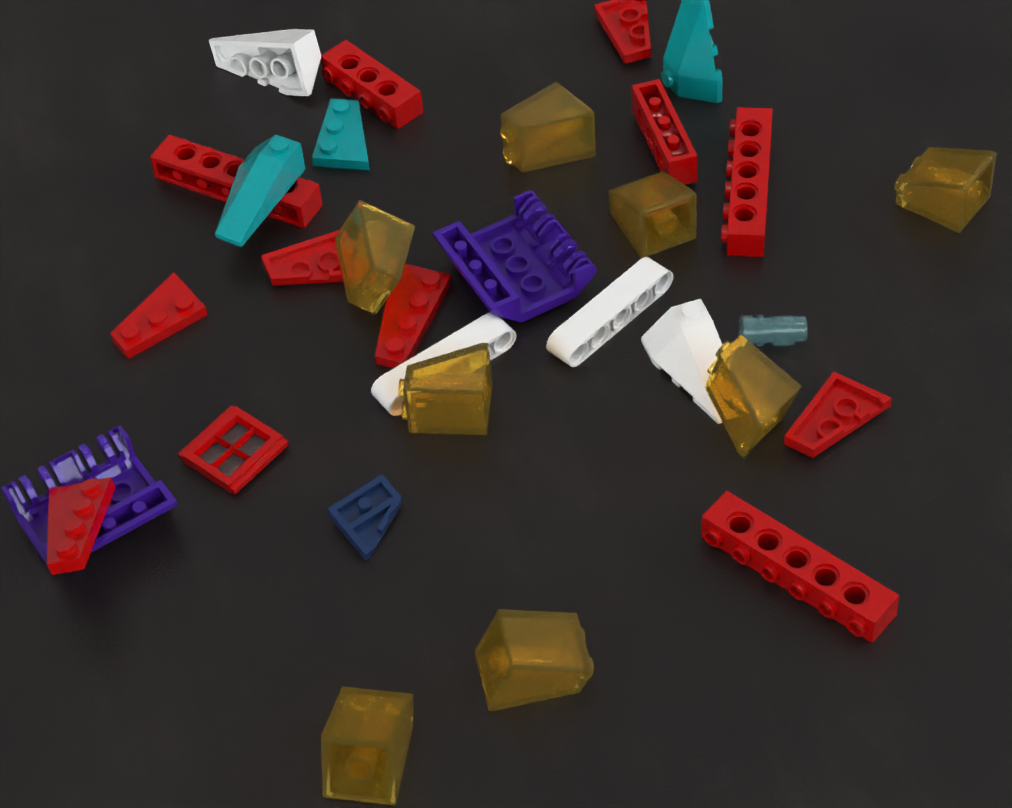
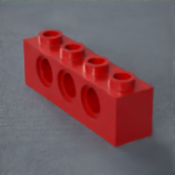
M344 40L321 55V72L328 83H333L345 95L359 100V103L365 109L371 110L383 122L389 123L397 130L423 113L422 96L419 89L348 40Z
M660 79L632 85V112L668 188L697 182V154Z

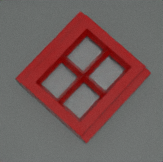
M231 405L178 453V457L186 465L224 490L236 495L289 445V442L280 433L237 406Z

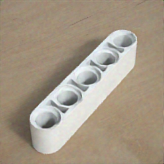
M643 257L560 325L548 338L546 344L547 351L571 367H577L662 296L673 281V273L649 257Z
M489 312L380 376L373 383L371 393L391 415L398 416L506 352L514 344L517 336L516 332L499 316Z

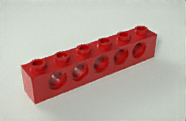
M737 107L736 119H730V137H735V140L729 139L728 157L733 158V160H727L726 178L732 179L731 181H725V199H730V203H724L723 221H728V224H722L721 243H727V256L764 257L773 109Z
M168 135L150 156L155 178L225 202L228 199L237 170L245 160L172 135ZM298 178L268 216L306 228L323 206L319 184L311 180Z
M726 491L702 515L701 537L709 545L722 549L730 554L738 563L751 567L759 572L765 580L772 583L775 582L789 591L794 598L804 600L818 609L824 617L832 618L847 627L853 635L863 637L873 643L897 616L899 595L729 491Z

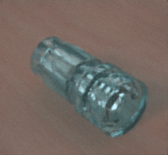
M760 314L753 318L752 315H740L739 338L741 347H753L754 343L757 346H764L765 343H773V346L794 345V341H806V317L792 315L763 317Z

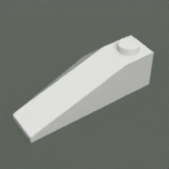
M288 29L218 37L209 40L217 67L241 77L248 75L258 79V84L275 86L279 88L280 93L285 95L309 96L312 94L321 59L314 30Z
M697 299L671 307L641 337V342L652 364L659 370H665L672 377V382L678 388L682 386L691 394L693 401L717 424L749 415V410L713 320L702 300Z

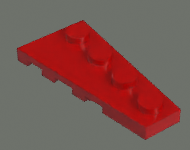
M394 261L375 352L377 365L394 369L414 356L452 284L451 274Z
M111 477L104 479L91 478L82 483L49 489L47 566L51 575L85 569L116 489Z

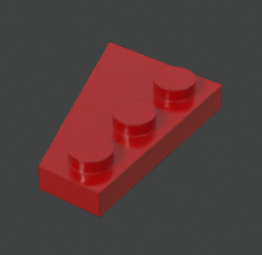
M609 0L594 5V14L624 64L651 57L646 0Z
M347 227L261 255L263 266L272 286L369 280L368 271Z
M173 272L110 333L112 341L125 357L130 359L207 316L206 306Z
M833 372L785 434L784 445L814 458L891 407L892 398Z

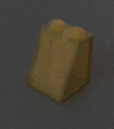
M554 82L501 113L503 156L510 165L513 164L521 172L592 158L596 155L594 111L558 82Z
M929 147L921 157L917 156L914 159L911 168L906 174H901L895 183V190L897 191L896 204L960 233L991 196L997 153L990 150Z
M662 171L609 190L610 213L641 259L696 239L697 195L692 189L666 172Z
M361 200L358 201L339 230L335 243L348 302L363 310L377 314L401 280L415 226Z
M740 335L732 344L726 341L715 354L717 359L707 370L710 376L704 387L737 452L744 458L784 418L802 386L745 337Z
M479 343L407 365L405 379L399 380L398 394L400 399H404L402 402V419L407 420L409 433L487 435L493 388L489 343Z
M498 609L474 651L489 711H497L580 693L594 672L593 659L589 657L585 643V631L580 626L577 613Z
M342 686L321 734L323 797L396 805L414 724L413 694Z

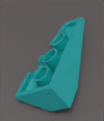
M709 0L681 1L663 57L661 78L664 85L670 88L677 97L719 103L722 101L723 79L721 70L715 69L713 56L718 55V49L709 34V30L714 28Z
M275 134L252 150L237 170L215 232L216 238L240 247L245 244L306 169L301 143Z

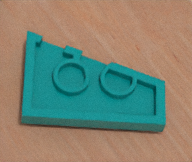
M330 99L312 155L313 166L370 170L359 100Z

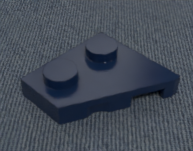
M381 474L327 508V512L362 558L367 561L401 507L402 497L385 476Z

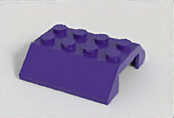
M531 190L513 197L514 215L470 234L460 220L432 232L434 239L489 311L494 315L521 323L577 298L597 271L596 266L582 250L576 251L577 243L559 221L556 220L554 215L551 213L545 214L547 212L545 204Z
M120 425L107 431L108 438L117 455H115L104 434L96 437L97 445L107 460L106 462L97 466L93 454L86 444H82L77 448L88 469L87 471L74 449L48 462V466L59 485L57 487L82 483L91 478L104 479L111 477L116 489L91 552L178 506L177 500L162 480L155 482L136 457L130 437ZM42 465L37 468L39 479L48 491L47 493L38 497L32 482L26 475L19 477L18 481L29 502L26 503L14 481L2 486L1 491L19 525L47 565L49 489L56 488V485L46 467Z

